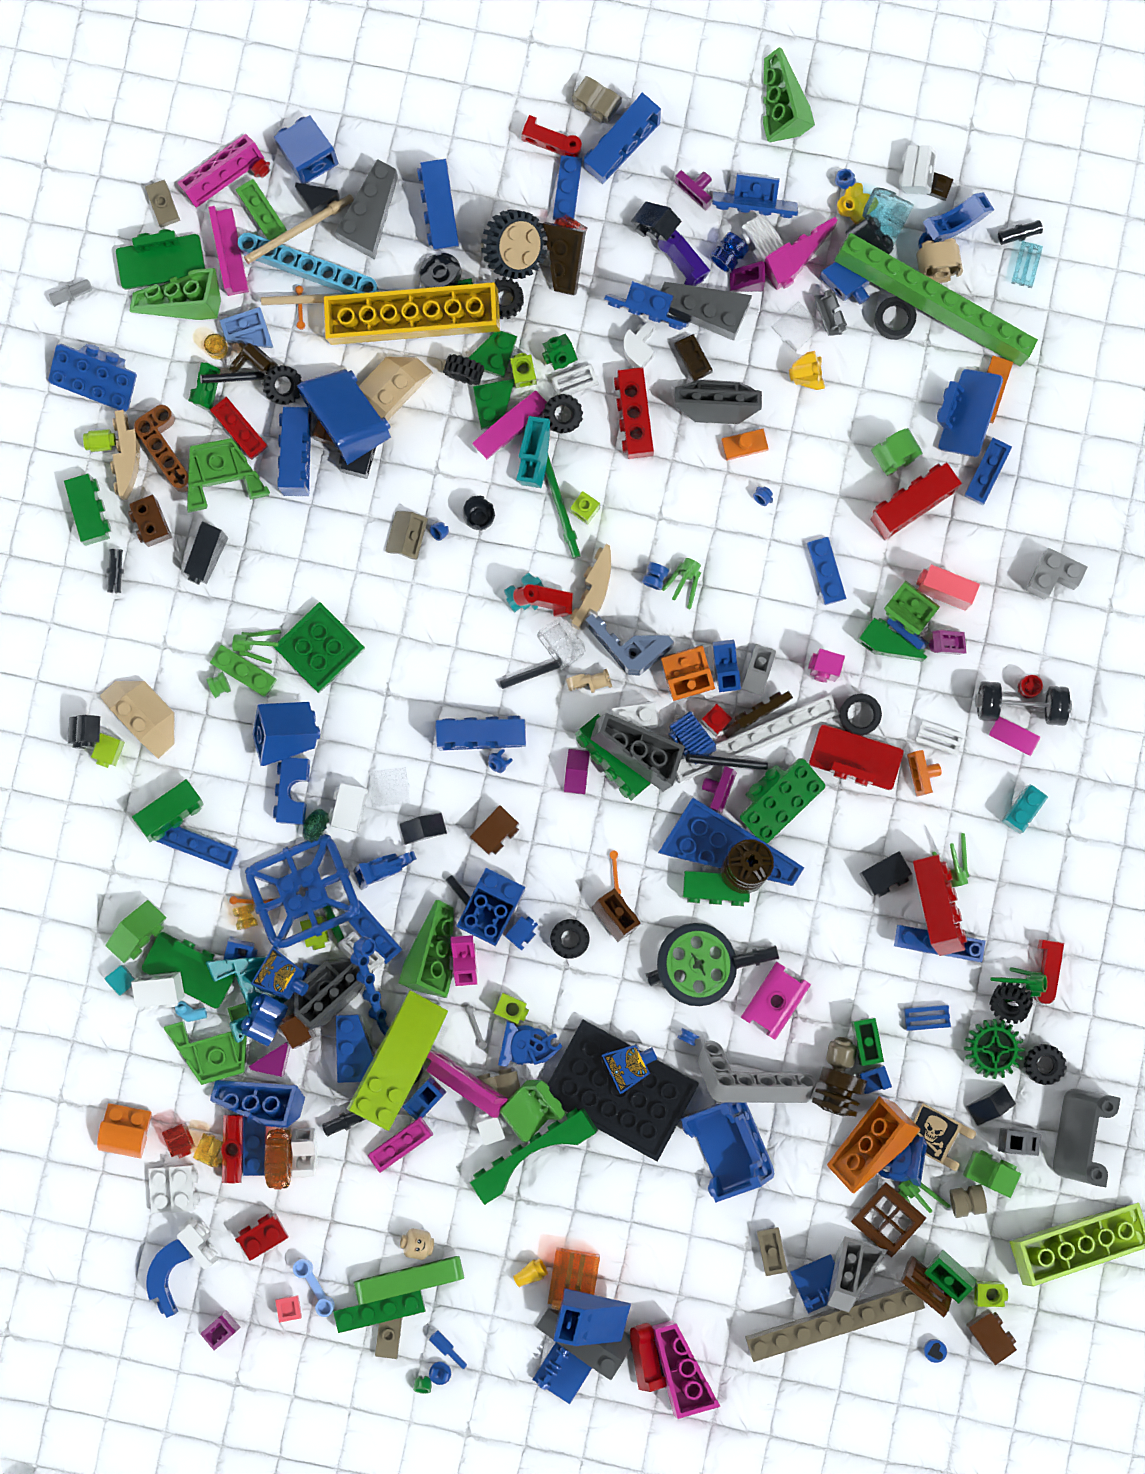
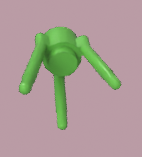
M685 558L684 562L679 564L676 571L662 588V591H665L680 573L682 579L672 597V600L675 601L686 580L694 578L687 606L689 610L692 608L698 579L701 575L699 571L701 564L691 558Z
M281 630L234 634L232 649L233 651H238L239 656H247L271 664L272 660L250 653L248 650L251 651L253 645L278 646V642L256 641L250 637L280 634Z
M962 833V867H959L954 843H950L954 868L951 869L953 880H951L952 887L968 884L965 833ZM933 851L932 855H937V853Z
M910 1180L903 1181L898 1185L900 1189L899 1194L907 1201H909L907 1196L910 1199L915 1196L929 1213H932V1209L920 1196L919 1192L921 1190L919 1187L946 1208L951 1207L949 1203L922 1182L921 1186L913 1185Z

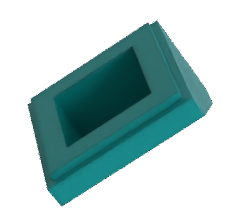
M120 965L104 978L119 996L132 987L131 982L135 980L125 965Z

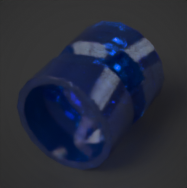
M728 232L721 240L722 246H717L709 257L721 270L731 273L738 265V259H743L750 248L738 235Z

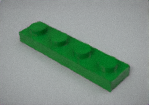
M419 1290L333 1312L337 1331L342 1333L424 1313L426 1309L422 1291Z

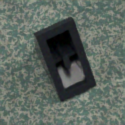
M295 183L298 195L312 215L327 208V204L334 200L338 201L340 198L338 190Z
M442 812L419 816L399 824L405 845L447 834Z
M1004 1084L966 1107L976 1125L979 1126L1002 1116L1016 1103Z

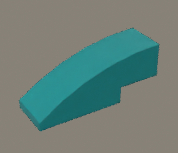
M528 417L518 456L521 459L516 478V481L522 486L542 488L550 437V420L547 418Z

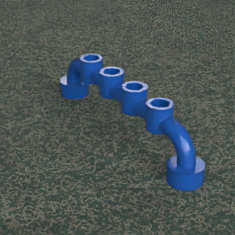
M361 937L353 945L354 953L351 955L350 960L352 964L359 966L360 971L357 973L356 979L365 985L366 989L363 991L362 997L370 1002L372 1006L368 1011V1015L376 1020L380 1031L385 1036L389 1029L385 1021L387 1012L381 1008L379 1002L381 994L375 990L373 984L375 975L370 973L368 968V956L374 953L376 943L373 939Z

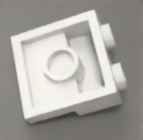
M194 1164L148 1169L151 1214L185 1212L197 1209V1205H200V1194L196 1192L195 1183H198V1170L194 1169Z
M192 1217L178 1228L181 1232L176 1237L204 1270L219 1260L216 1256L218 1254L216 1249L211 1244L207 1245L205 1243L211 1235L209 1234V1227L203 1221L199 1222Z

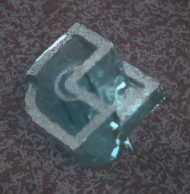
M876 187L873 189L864 207L862 216L865 217L870 214L872 217H876L881 224V231L885 235L890 236L894 246L915 204L897 196L891 190Z

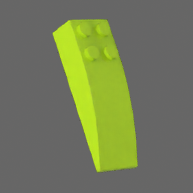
M409 990L346 1110L389 1131L432 1048L448 1010Z
M1134 1203L1093 1214L1009 1241L1022 1285L1034 1287L1145 1249V1220L1140 1204Z

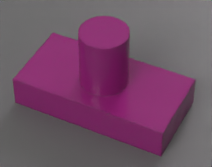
M680 170L675 175V183L706 211L712 204V197L703 189L712 181L711 177L703 171L693 181L685 172Z
M932 631L933 639L929 641V649L932 652L954 655L967 654L965 632Z
M724 767L720 781L706 777L702 785V790L715 794L710 808L719 813H723L737 774L732 768Z

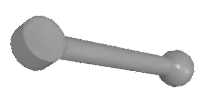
M469 1005L465 1008V1011L469 1014L478 1037V1047L483 1050L487 1047V1043L483 1041L474 1017V1008Z

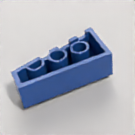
M642 92L610 131L599 140L598 145L586 153L584 156V168L603 185L660 125L661 108Z

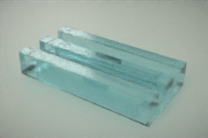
M1025 241L1021 242L1011 284L1017 283L1019 286L1025 285L1028 286L1027 288L1032 289L1043 246ZM1025 247H1027V248H1028V252H1027V256H1026V260H1025V264H1024L1022 276H1021V279H1020V278H1017V277H1018V274H1019V270H1020V266H1021V262H1022L1024 250H1025ZM1033 249L1037 250V252L1035 255L1030 279L1028 281L1025 279L1029 263L1031 260Z

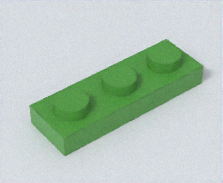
M254 179L235 189L268 240H273L287 231Z
M223 645L219 647L210 661L212 665L265 698L277 681L275 677Z

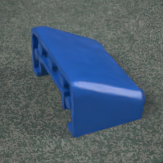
M342 369L305 380L298 384L297 388L304 403L310 408L312 413L314 412L333 440L334 445L341 451V456L348 465L390 439L391 436L388 429L391 427L385 417L380 418L356 384L358 380L353 371Z
M720 1102L681 1119L684 1133L691 1138L697 1137L713 1178L709 1182L708 1192L713 1197L715 1203L762 1187L773 1179V1165L747 1103Z

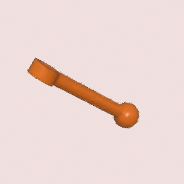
M300 285L296 286L295 292L297 295H302L303 287ZM298 304L299 321L297 322V328L303 330L306 325L303 322L302 304Z
M613 850L609 856L612 859L614 888L621 895L616 860L618 852Z
M232 896L229 899V902L233 905L236 903L255 904L253 899H239L236 896ZM273 899L263 900V902L268 903Z

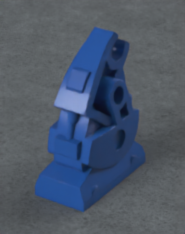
M414 851L400 856L394 853L374 859L368 863H360L353 872L360 889L364 890L370 884L384 880L402 871V868L417 858Z
M507 1021L498 1066L507 1067L510 1061L519 1065L544 1063L555 1055L562 1045L561 1043L557 1046L551 1045V1040L557 1038L556 1034L548 1036L541 1029L529 1025L516 1027L513 1022ZM534 1034L540 1035L543 1039L540 1040L534 1037Z
M923 1136L914 1137L912 1143L880 1170L878 1174L883 1178L899 1182L910 1180L913 1185L921 1186L927 1149L925 1138Z

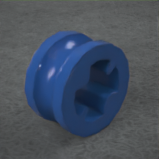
M682 1028V1034L678 1035L677 1038L695 1046V1040L699 1039L700 1036Z

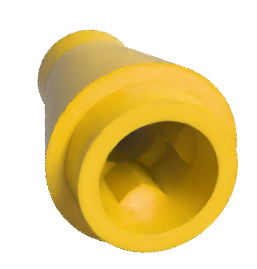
M533 1259L521 1271L513 1275L516 1285L520 1288L523 1285L543 1280L544 1276L548 1275V1271L541 1259Z

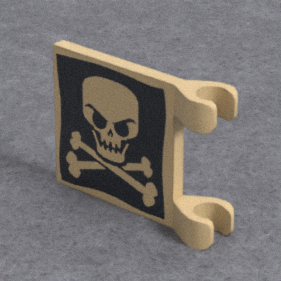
M923 1103L913 1121L920 1128L916 1136H923L927 1142L926 1156L957 1171L960 1164L947 1157V1154L958 1133L974 1139L976 1132Z

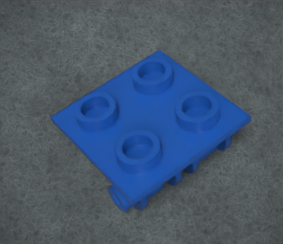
M831 1254L790 1271L808 1314L827 1306L835 1265Z
M555 1342L532 1380L538 1383V1386L543 1390L547 1389L570 1404L592 1368Z

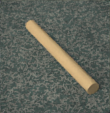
M347 293L261 297V306L324 303V296L347 295Z

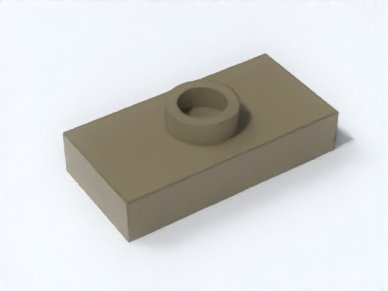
M165 179L145 186L160 228L181 221Z
M779 1227L757 1231L765 1276L788 1272Z
M403 1318L379 1323L375 1357L398 1358Z

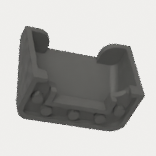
M1071 1089L1065 1093L1053 1160V1169L1058 1176L1094 1186L1107 1187L1108 1171L1106 1167L1100 1163L1092 1162L1099 1117H1114L1119 1110L1120 1097L1080 1089Z

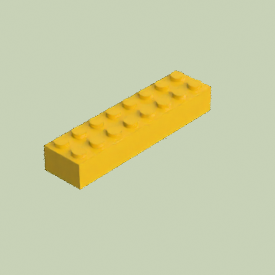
M495 282L324 296L325 337L330 345L500 332L499 296Z

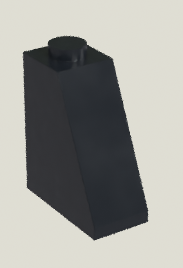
M203 521L201 522L184 569V573L189 576L187 580L197 585H200L201 582L204 584L208 583L228 540L227 535L221 529Z

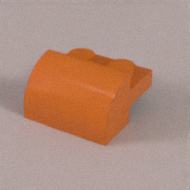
M702 645L660 657L673 701L715 689Z
M108 1103L104 1120L101 1121L99 1128L98 1150L142 1159L152 1112Z

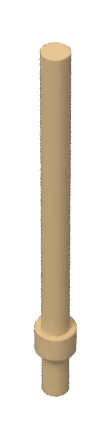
M349 194L338 201L334 200L327 204V208L244 256L247 264H250L330 215L335 216L342 211V208L351 204L354 198Z

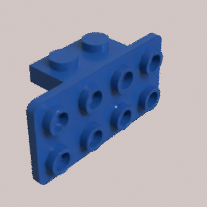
M737 173L734 194L713 192L712 205H716V208L721 210H728L731 207L737 208V211L749 213L750 210L759 211V214L767 216L771 215V213H777L783 218H793V216L798 215L797 202L777 200L780 178Z
M632 281L627 299L613 294H607L604 298L608 301V305L619 309L623 306L629 308V313L638 316L643 315V313L649 315L648 319L660 323L664 320L669 322V327L681 330L683 327L686 328L690 324L689 321L668 314L674 295Z
M58 344L55 348L48 380L55 386L126 412L130 407L137 374L124 368L126 360L120 358L118 354L102 351L96 345L86 344L77 350L64 344Z
M964 369L959 382L950 381L948 388L944 391L942 408H939L937 413V422L944 428L938 444L941 451L971 457L979 456L1003 382L1001 375Z

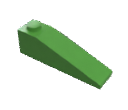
M215 268L193 270L188 272V276L180 279L177 277L171 278L170 282L159 286L155 284L133 292L129 311L131 313L192 320L217 319L221 297Z
M435 900L404 961L399 984L414 991L447 998L453 969H450V956H453L452 949H450V936L453 935L454 907L440 900Z

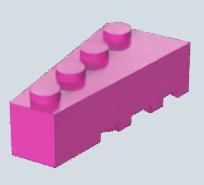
M671 1320L653 1325L654 1340L663 1376L666 1378V1388L673 1415L680 1419L721 1407L677 1323Z

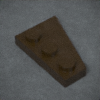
M544 222V231H546L547 251H549L551 260L550 270L553 289L555 292L574 296L577 294L586 231Z
M788 690L783 694L779 691L769 697L770 701L764 704L761 701L753 706V711L749 714L744 711L734 717L736 721L723 731L726 738L732 737L740 729L747 728L759 720L760 717L763 718L785 705L793 698L790 691Z

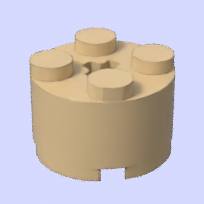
M953 238L936 243L934 241H926L922 243V248L916 253L919 272L938 283L951 281V276L956 274V277H959L963 273L959 245Z

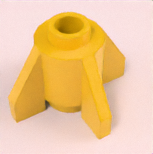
M815 351L806 352L789 369L790 380L794 381L796 385L814 390L825 389L821 369L822 357H817Z

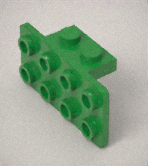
M163 229L151 235L149 233H141L137 237L132 238L133 245L116 249L119 276L124 290L170 282L171 278L177 277L180 279L188 276L190 271L206 269L201 240L198 234L178 237L175 231L170 229Z
M799 758L786 771L775 765L765 773L762 779L753 784L745 794L752 804L740 815V820L755 837L768 844L825 789L826 785L803 758Z
M165 932L159 933L141 967L142 971L149 975L180 972L185 994L214 1009L219 1008L236 977L235 973L218 981H213L206 962L217 960L214 958V953L206 949L200 951L194 948L196 944L187 939L181 941Z

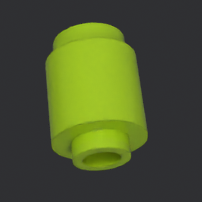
M110 429L88 431V433L83 434L84 448L86 451L90 450L91 452L111 451L113 446H116L115 433H111Z

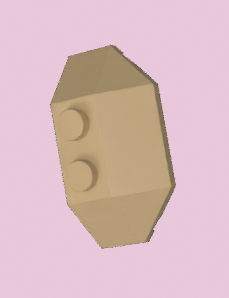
M386 357L358 387L380 418L385 417L388 421L433 372L418 358Z
M115 681L100 695L116 717L158 759L175 744V713L145 681Z

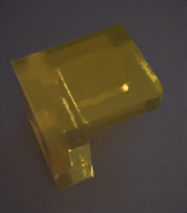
M203 1133L193 1158L210 1167L220 1168L222 1158L218 1157L223 1142L216 1139L213 1134Z

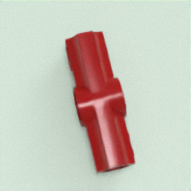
M223 1115V1145L221 1147L222 1183H242V1115ZM229 1143L237 1145L238 1152L236 1155L228 1152Z

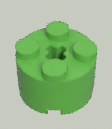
M904 428L886 438L882 445L879 443L871 449L875 459L887 476L898 471V468L901 466L906 467L923 454L909 428Z

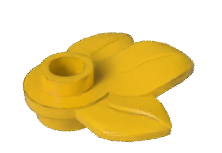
M855 183L853 186H849L845 190V195L838 200L837 211L841 216L849 217L853 223H856L876 207L877 200L872 195L863 193L862 183Z

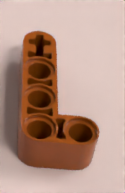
M158 405L135 421L134 429L171 485L178 492L184 493L188 491V473L161 434L174 424L175 416L168 406ZM167 412L168 418L164 421H160L159 416L162 413ZM149 424L150 430L146 433H142L141 428L144 425ZM156 442H162V447L159 450H153V445ZM169 459H173V466L170 468H166L165 462ZM178 473L184 481L182 485L174 474Z

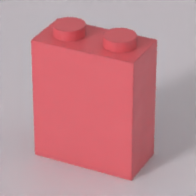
M932 564L928 569H923L916 582L919 585L918 590L924 595L964 611L973 604L980 586L979 583Z

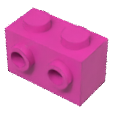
M819 649L810 658L808 669H812L810 675L815 676L814 680L827 683V680L836 682L840 677L845 655Z

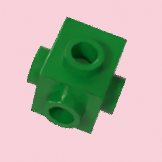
M566 333L558 337H552L547 342L542 343L545 350L542 353L544 361L547 365L551 364L554 371L563 369L578 360L572 342Z

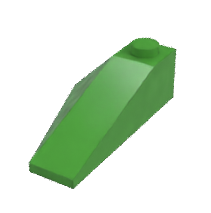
M778 47L764 58L766 97H763V104L766 105V116H763V125L768 142L800 137L815 126L811 107L783 49Z

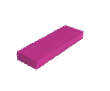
M419 1117L367 1156L379 1173H381L434 1134L423 1118Z

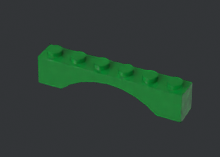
M577 1108L566 1114V1120L561 1123L556 1120L547 1126L549 1131L542 1135L540 1132L534 1134L529 1140L530 1143L524 1147L521 1144L510 1150L511 1155L504 1159L501 1156L491 1163L493 1167L487 1171L482 1168L474 1173V1179L470 1184L482 1203L486 1205L505 1192L515 1168L530 1154L552 1145H579L596 1134L598 1129L583 1108L579 1111Z

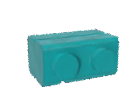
M1027 785L1002 822L1019 834L1024 833L1029 826L1028 823L1036 816L1048 799V796L1035 786Z

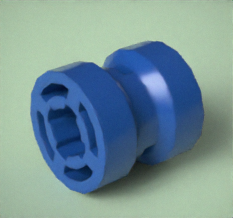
M650 562L647 568L648 573L643 577L642 583L650 588L662 590L664 585L663 579L667 577L669 569L660 564Z

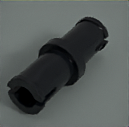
M1040 220L1025 225L1017 224L1015 228L998 232V240L1001 245L1016 240L1024 241L1026 237L1042 234L1043 225Z
M109 549V568H106V573H108L107 593H113L114 584L116 585L115 593H121V577L124 574V569H122V549H117V558H115V549Z
M776 945L760 950L755 948L752 949V952L733 955L736 969L754 964L759 966L760 963L779 959Z
M343 1112L339 1114L338 1118L323 1123L322 1128L325 1135L329 1137L343 1129L347 1131L351 1129L352 1125L365 1119L352 1112L347 1114Z

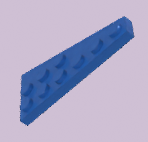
M695 798L691 799L658 854L721 869L725 857L734 845L745 839H755L764 843L770 849L774 858V868L767 879L768 881L794 886L805 868Z

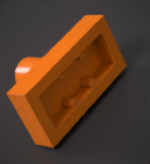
M764 428L721 439L726 461L769 450Z
M923 750L907 754L916 797L933 793L930 778L941 776L940 764L927 765Z

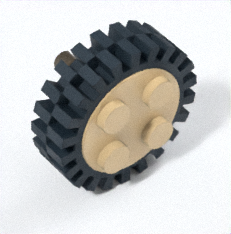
M512 209L499 212L500 215L492 217L494 222L489 221L487 223L490 230L484 229L483 234L487 235V239L481 238V243L486 244V247L481 248V251L487 254L483 259L485 262H489L487 265L489 269H493V272L500 276L512 279L526 278V275L531 276L533 274L532 270L537 271L540 268L537 263L543 264L545 260L540 257L541 254L547 255V250L543 249V245L547 243V240H543V237L547 236L546 231L541 230L544 228L543 223H539V219L529 212Z

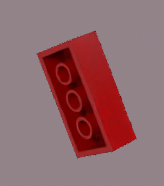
M947 462L942 466L938 463L929 470V473L925 475L926 477L923 478L922 475L911 482L907 490L901 488L893 494V497L890 499L891 501L887 502L884 500L875 507L876 509L872 511L874 514L870 520L884 540L890 538L958 490L962 482Z
M939 854L914 860V870L932 947L939 956L964 951V943L967 942L965 930L962 929L959 923L963 920L960 909H957V905L954 902L958 898L956 890L951 884L953 876L950 867H948L946 860L942 861Z

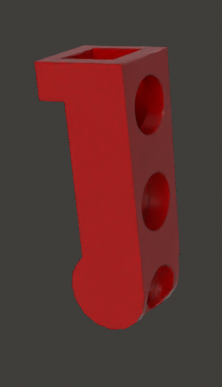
M528 116L521 134V141L563 156L578 157L580 155L582 142L576 135L566 136L537 124V117Z
M532 584L518 587L514 591L513 597L519 606L530 604L552 609L553 616L559 618L572 614L573 593Z
M1039 940L1038 949L1044 950L1041 972L1042 975L1047 977L1046 992H1041V997H1034L1041 1004H1050L1056 998L1065 943Z
M648 1322L631 1327L630 1340L638 1390L652 1392L667 1387L666 1378L661 1375L654 1341V1330Z

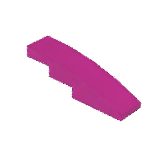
M534 391L488 428L472 445L488 460L501 447H505L514 437L520 435L526 429L529 416L540 417L543 414L544 405L547 401L537 391Z

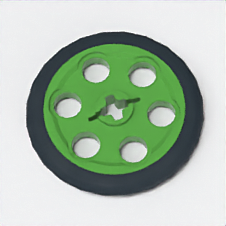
M703 923L684 924L668 934L661 944L657 957L658 975L663 987L677 1001L689 1006L711 1005L723 998L734 983L737 969L733 955L736 954L731 942L715 927ZM694 936L699 937L701 940V946L698 949L691 945V939ZM712 947H717L720 950L718 959H713L710 956V949ZM675 948L682 949L684 956L681 960L674 958L673 951ZM694 959L696 961H701L702 964H700V969L693 968V965L695 964ZM713 969H718L721 972V979L719 981L712 979L711 972ZM677 970L684 972L685 979L683 982L675 980L674 973ZM696 980L701 981L704 985L701 993H697L693 988Z

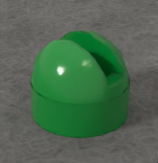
M422 1376L417 1377L413 1390L420 1394L431 1393V1379L428 1376H424V1378Z

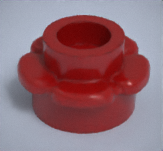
M263 158L257 161L251 168L254 177L260 176L264 178L271 170L269 168L270 162H266Z

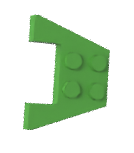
M232 438L190 446L187 493L188 513L207 509L208 504L203 487L243 479L250 500L269 496V489L260 481L257 472L252 470L247 463L246 457Z
M246 1003L227 1008L231 1022L248 1015ZM184 1021L164 1027L165 1032L170 1036L175 1047L180 1051L201 1085L245 1072L246 1035L238 1043L235 1042L232 1031L190 1043Z

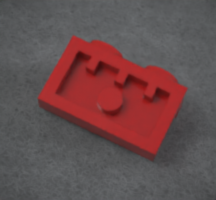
M268 1213L257 1220L259 1223L257 1226L251 1229L250 1225L238 1232L240 1236L235 1241L240 1243L249 1261L289 1238L276 1214L270 1217Z

